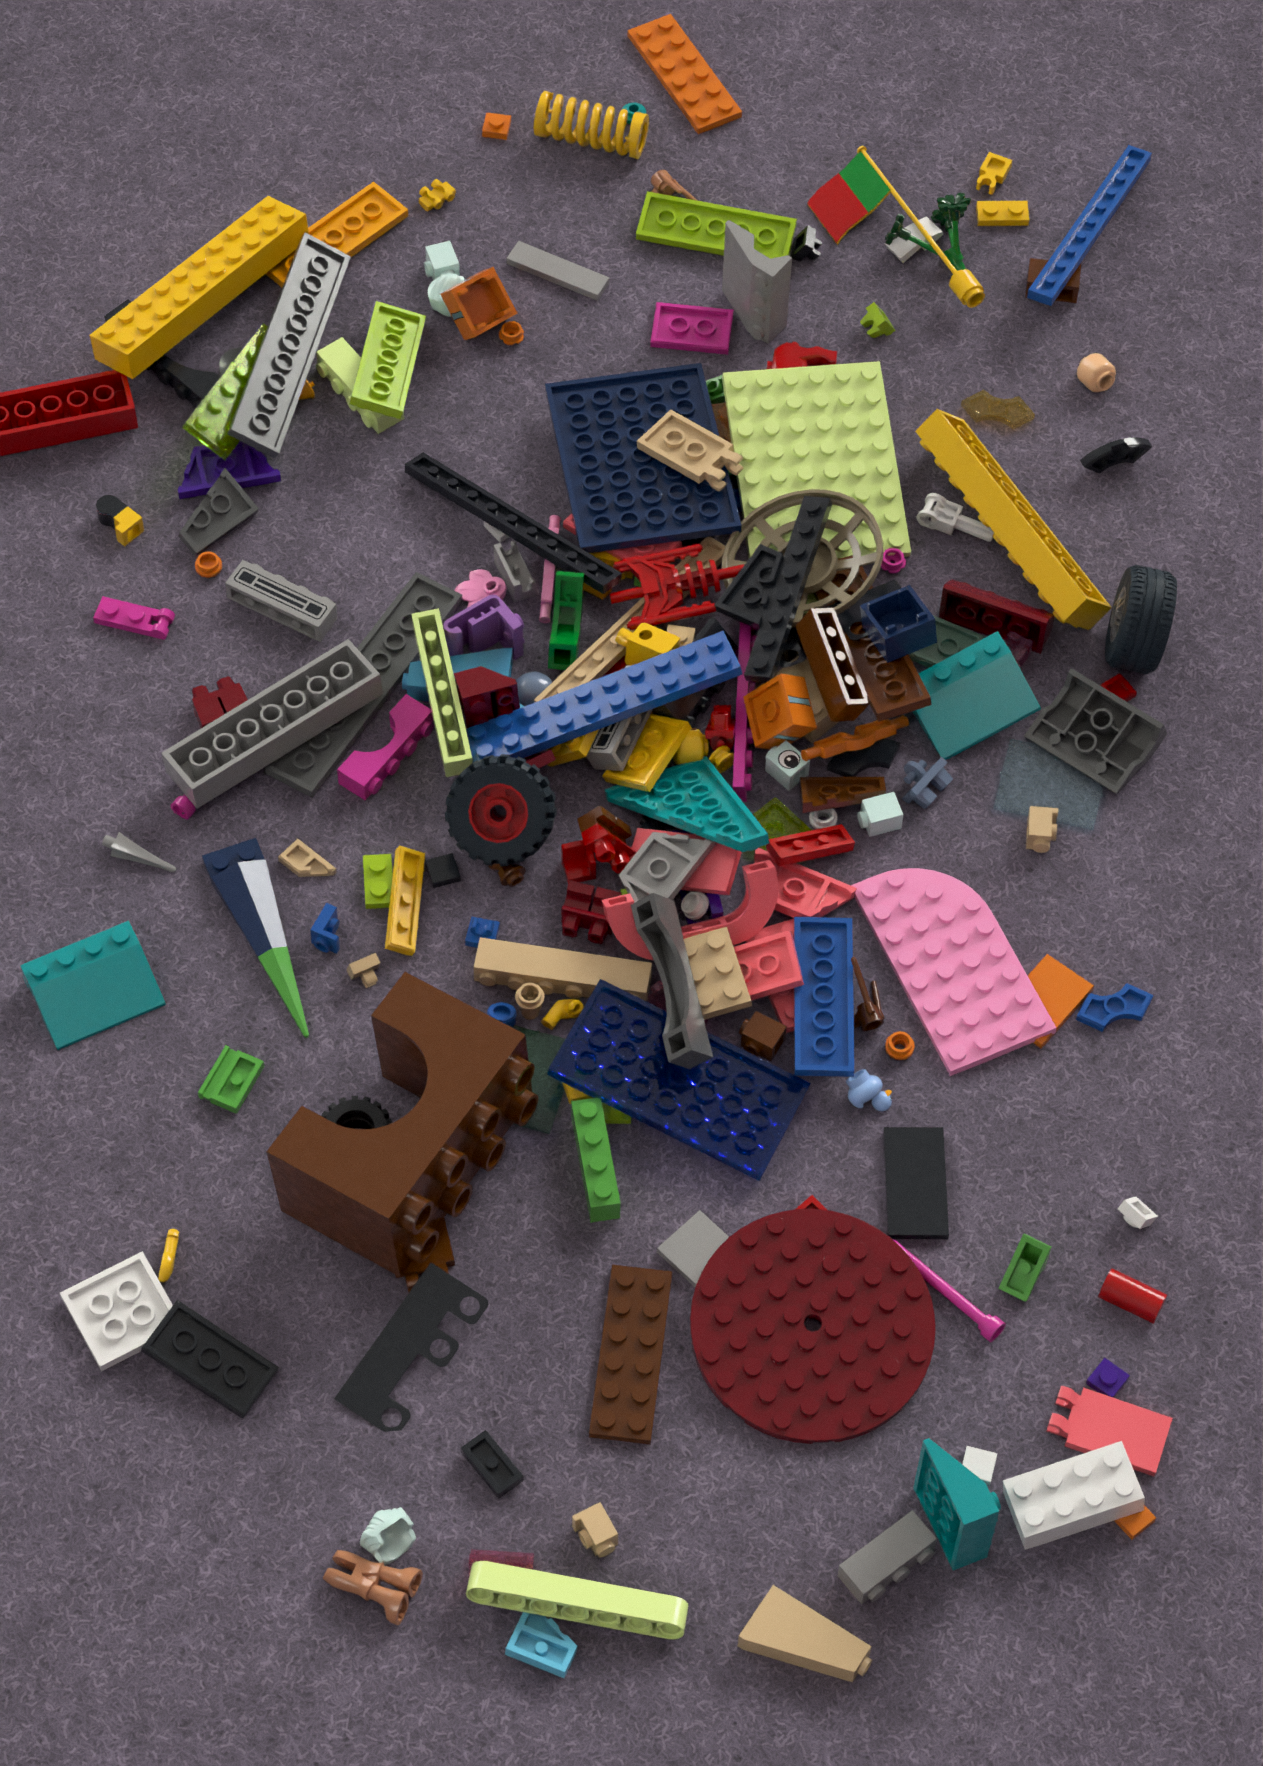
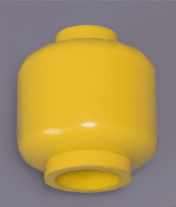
M691 728L672 757L675 764L699 761L704 756H708V739H705V735L698 728Z

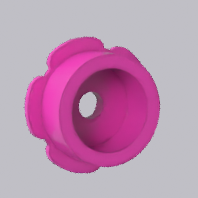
M889 548L883 552L881 568L884 571L888 570L889 573H898L901 569L905 568L906 559L901 550Z

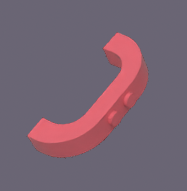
M770 860L742 866L746 891L739 907L732 913L722 917L681 926L683 938L727 927L732 944L736 945L757 934L773 914L778 898V880L773 863ZM630 893L602 900L606 919L619 942L637 956L653 960L645 942L637 932L631 909L634 900Z

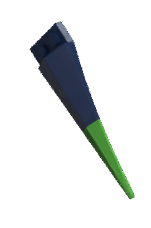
M253 838L202 855V860L212 885L249 942L302 1034L308 1038L309 1033L266 859H264L257 839Z

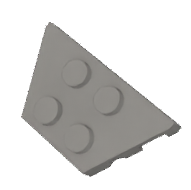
M652 832L619 874V878L627 893H630L634 903L651 893H656L673 900L716 843L706 838L705 840L690 839L688 835L676 834L671 836L667 833Z

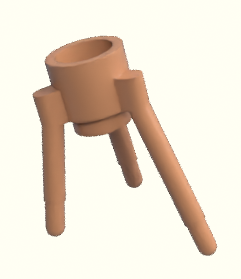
M659 170L652 176L651 184L654 186V189L651 192L672 195L676 191L687 199L697 200L679 185L666 170Z

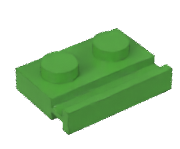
M225 1045L198 1091L199 1098L210 1100L212 1104L237 1114L265 1067L264 1061L239 1050L236 1052Z

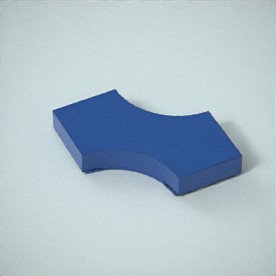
M1128 983L1119 992L1112 995L1099 996L1090 993L1084 1001L1076 1020L1101 1032L1110 1023L1119 1019L1141 1021L1154 995Z

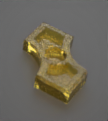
M982 390L961 401V406L976 423L984 420H996L1008 425L1013 430L1033 420L1035 417L1033 411L1019 396L1011 399H1002Z

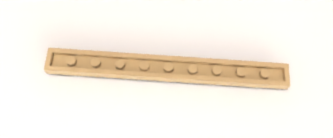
M706 537L700 543L703 550L698 553L699 556L693 558L690 556L685 557L684 560L675 566V569L677 568L679 575L685 574L684 565L689 563L691 572L697 571L696 561H702L704 569L709 568V560H714L717 568L722 563L725 545L712 537ZM689 591L683 592V599L689 594ZM644 597L534 699V703L598 679L626 654V647L615 642V638L621 628L627 629V624L631 621V617L641 616L645 605Z

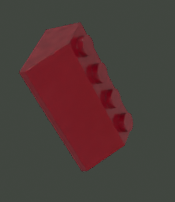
M951 579L944 584L939 618L987 636L998 631L1004 642L1039 654L1042 653L1052 631L1055 617L1052 613L1044 609H1037L1022 604L1018 600L999 596L991 591L973 587L965 582Z

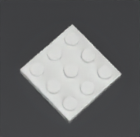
M143 1251L60 1292L61 1299L101 1372L141 1352L142 1346L173 1306Z

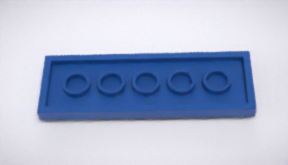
M794 917V944L804 985L794 988V1075L854 1077L853 965L851 962L853 957L852 918Z

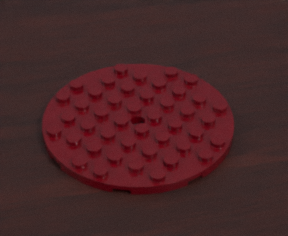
M796 1209L782 1211L757 1219L739 1229L722 1243L708 1260L696 1284L691 1304L690 1333L692 1349L697 1366L712 1393L722 1405L732 1410L736 1415L745 1420L744 1423L777 1439L796 1443L841 1442L869 1433L887 1423L902 1410L918 1391L930 1365L935 1343V1314L932 1299L927 1285L912 1259L894 1240L878 1228L850 1215L829 1210ZM807 1318L816 1319L821 1322V1328L818 1331H809L806 1329L804 1322Z

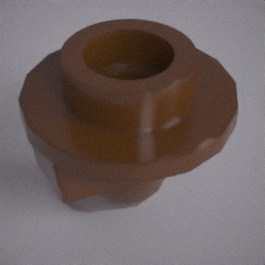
M510 863L509 866L500 867V864L489 866L492 870H498L497 873L501 878L500 883L503 886L509 885L513 887L523 881V875L526 872L525 867L519 864L512 865Z

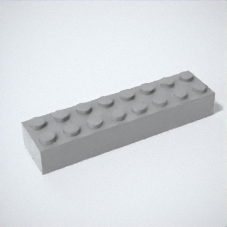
M347 639L163 751L161 754L166 773L198 809L381 696L383 689L380 674L353 643Z

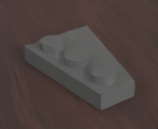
M224 468L198 508H196L181 529L178 537L196 557L255 515L259 508L227 469Z

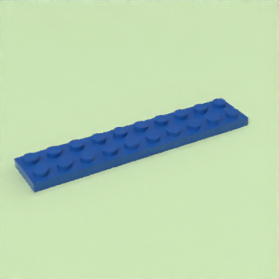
M724 631L516 709L513 713L501 715L490 719L488 722L466 729L471 755L474 762L486 756H500L501 754H508L513 758H525L743 674L742 669Z

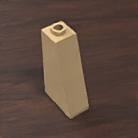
M774 1585L738 1637V1647L743 1650L853 1682L858 1674L863 1677L872 1663V1659L869 1658L871 1651L869 1644Z

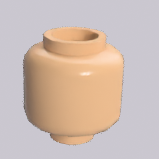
M1090 354L1080 361L1077 377L1090 391L1101 392L1108 390L1115 381V367L1102 354Z

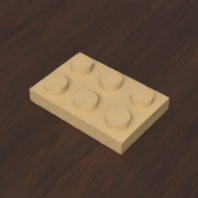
M727 927L685 938L684 942L703 1019L751 1007L752 1001Z

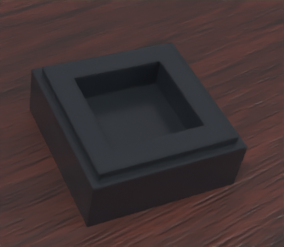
M453 853L425 860L433 888L461 881Z

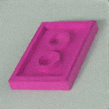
M656 302L650 347L728 355L734 310Z

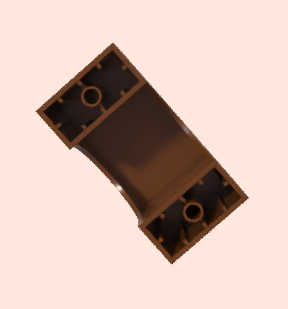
M404 972L373 1012L371 1018L382 1076L418 1096L420 1100L415 1107L404 1117L389 1125L374 1129H352L335 1124L301 1106L266 1151L282 1212L399 1277L402 1276L412 1260L422 1264L430 1257L439 1238V1232L435 1230L446 1214L457 1217L463 1212L472 1195L473 1187L469 1183L480 1168L488 1172L494 1169L505 1150L506 1141L503 1139V1136L513 1123L521 1127L524 1126L534 1114L538 1104V1095L532 1092L531 1080L535 1066L528 1060L526 1035L407 972Z

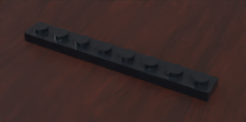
M804 496L744 672L746 681L766 683L776 675L832 507L830 498Z

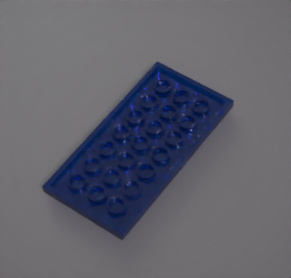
M600 979L551 1063L547 1075L593 1098H599L601 1102L760 1181L811 1083L707 1032L713 1055L712 1058L691 1069L668 1062L662 1037L666 1025L667 1012Z

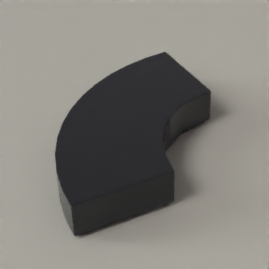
M1145 438L1119 439L1093 450L1080 461L1084 468L1101 473L1116 464L1136 462L1151 449L1152 445Z
M881 739L875 741L873 745L867 748L840 753L833 756L827 765V771L843 777H856L859 772L867 768L883 767L889 769L900 748V742Z

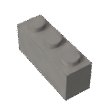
M912 1510L841 1563L837 1576L861 1605L868 1599L874 1602L885 1593V1587L892 1581L896 1583L901 1582L910 1574L909 1568L917 1562L923 1565L934 1556L935 1552L933 1550H935L937 1538Z

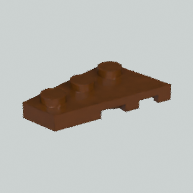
M800 777L803 813L861 804L864 799L886 794L884 777Z

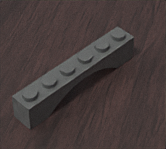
M651 893L633 903L631 909L637 932L653 957L664 987L667 1017L662 1037L668 1062L691 1069L712 1058L713 1055L675 902L656 893Z

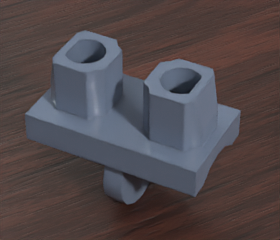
M941 757L925 771L924 768L927 766V763L924 760H920L918 763L908 761L904 766V771L907 774L904 781L907 784H910L912 781L916 783L902 800L908 804L913 800L923 809H926L937 797L927 787L928 783H932L941 792L953 780L951 775L943 768L948 762Z

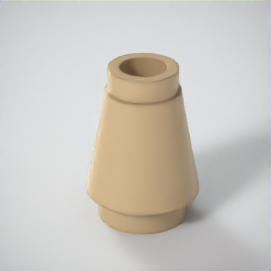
M525 983L516 991L515 999L522 1016L529 1020L535 1019L543 1004L544 992L535 983Z

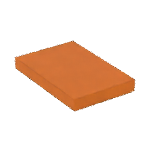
M1048 954L1028 975L1029 980L1056 1026V1032L1094 988V985ZM1052 1033L1035 1039L1033 1044L1042 1049L1053 1036Z

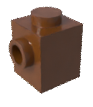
M755 1011L750 1020L745 1019L739 1030L741 1047L751 1056H761L772 1062L786 1039L787 1026Z

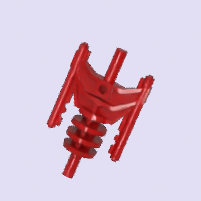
M700 544L640 557L624 558L622 561L614 562L613 568L617 571L620 570L621 573L631 571L640 581L641 587L609 593L611 603L614 604L644 597L645 605L641 616L631 617V621L627 624V629L630 630L637 629L641 623L655 626L657 624L716 612L715 604H711L710 601L702 602L701 605L692 604L691 607H679L683 604V592L689 591L691 599H696L695 589L701 588L703 597L709 596L708 587L714 586L715 593L721 591L719 581L736 577L744 564L717 570L714 560H709V568L705 569L703 568L702 561H696L697 571L691 572L688 563L684 565L685 574L679 575L675 565L669 563L675 562L677 558L684 560L687 556L691 558L698 557V553L703 550Z

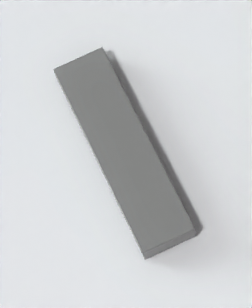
M521 241L517 242L506 258L508 265L597 301L610 283V278Z

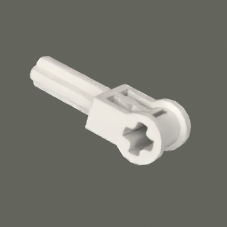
M930 493L926 496L925 506L916 516L920 525L952 535L954 529H958L988 542L993 540L992 535L994 532L990 527H986L982 522L962 515L963 506L948 501L936 493Z

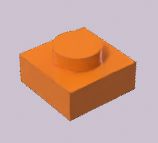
M486 112L482 137L507 140L511 116Z

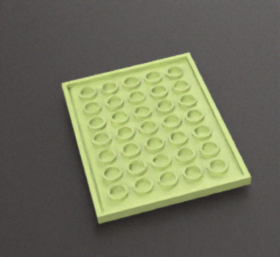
M880 361L723 373L722 382L731 443L733 444L734 452L743 457V460L739 463V465L743 466V470L736 475L743 519L764 503L791 492L809 489L840 492L854 498L873 514L881 531L883 552L889 548H897L903 552L904 557L911 555ZM801 504L774 513L766 518L765 521L774 530L786 523L795 521ZM832 505L828 519L845 526L855 513L841 506ZM862 521L853 534L859 543L861 556L876 552V544L870 528ZM756 526L746 536L749 558L765 538ZM824 528L822 538L830 541L838 533ZM792 531L782 536L786 542L790 540ZM847 540L835 550L838 559L853 555L852 548ZM773 544L769 546V548L778 551Z

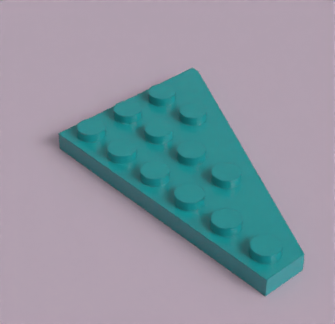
M704 756L699 761L682 763L664 769L650 792L622 785L604 789L608 802L740 852L753 851L760 846L769 844L768 833L707 756Z

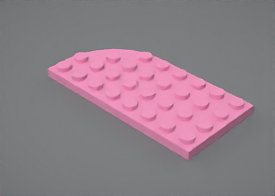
M919 868L887 871L851 885L857 888L854 898L950 1076L1031 1044L1037 1038L1050 1033L1052 1035L1056 1033L1055 1024L992 911L980 895L971 887L947 874Z

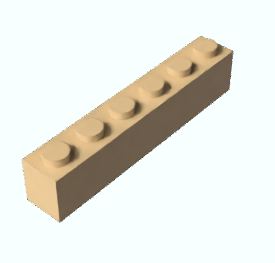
M481 937L474 963V981H479L486 986L500 984L507 985L513 990H518L525 983H535L546 995L554 992L565 994L572 999L587 997L594 998V1000L600 1003H608L610 1001L621 1002L628 1007L646 1006L652 976V963Z

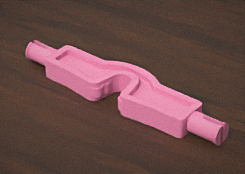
M551 515L549 517L548 529L559 535L561 517ZM546 559L544 561L539 617L541 623H549L551 621L550 616L556 565Z

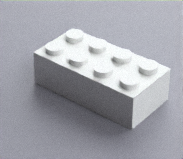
M1122 1441L1003 1480V1494L1024 1549L1036 1547L1144 1511L1145 1497Z

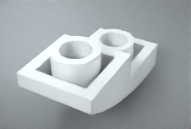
M928 217L919 220L935 242L944 234ZM914 223L905 227V229L912 232L911 235L930 244ZM899 237L894 239L890 245L885 244L887 249L902 263L908 260L920 248L924 251L927 250L910 240L905 241Z

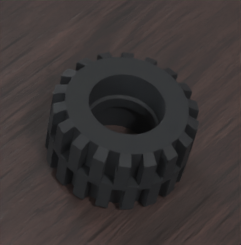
M351 1096L352 1100L347 1101L345 1097L341 1098L338 1105L335 1103L328 1106L329 1112L324 1111L321 1115L335 1124L352 1129H374L392 1123L386 1108L382 1110L379 1102L375 1101L372 1104L371 1098L365 1096L363 1100H358V1096Z

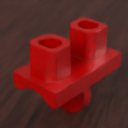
M714 705V712L711 713V719L705 730V739H710V746L714 751L725 745L731 750L734 745L736 719H731V705Z

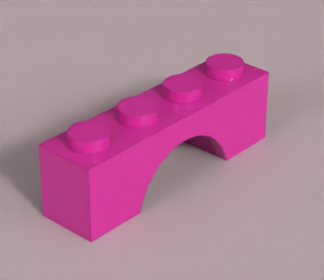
M407 694L389 712L390 727L394 732V737L390 743L382 749L373 752L354 750L337 769L338 783L364 800L371 794H376L381 789L383 780L388 775L395 774L398 770L400 761L406 755L411 756L419 740L422 737H428L433 731L434 722L431 709Z

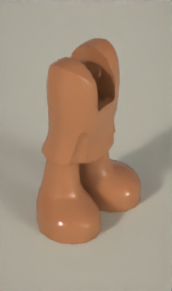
M337 1550L333 1556V1561L337 1565L353 1571V1573L349 1575L334 1568H327L323 1580L337 1589L357 1594L366 1601L371 1599L385 1608L387 1620L395 1625H400L408 1609V1596L413 1598L421 1584L422 1570L414 1567L404 1569L384 1566V1563L372 1562L348 1551ZM381 1582H386L396 1587L399 1591L380 1586Z

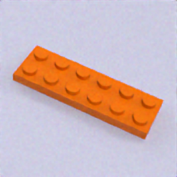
M671 14L627 30L628 38L697 134L742 117V110Z

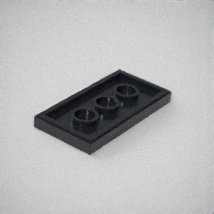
M884 1127L888 1236L891 1239H948L949 1226L943 1127Z
M179 1300L174 1303L141 1348L143 1353L243 1419L279 1370L278 1366Z

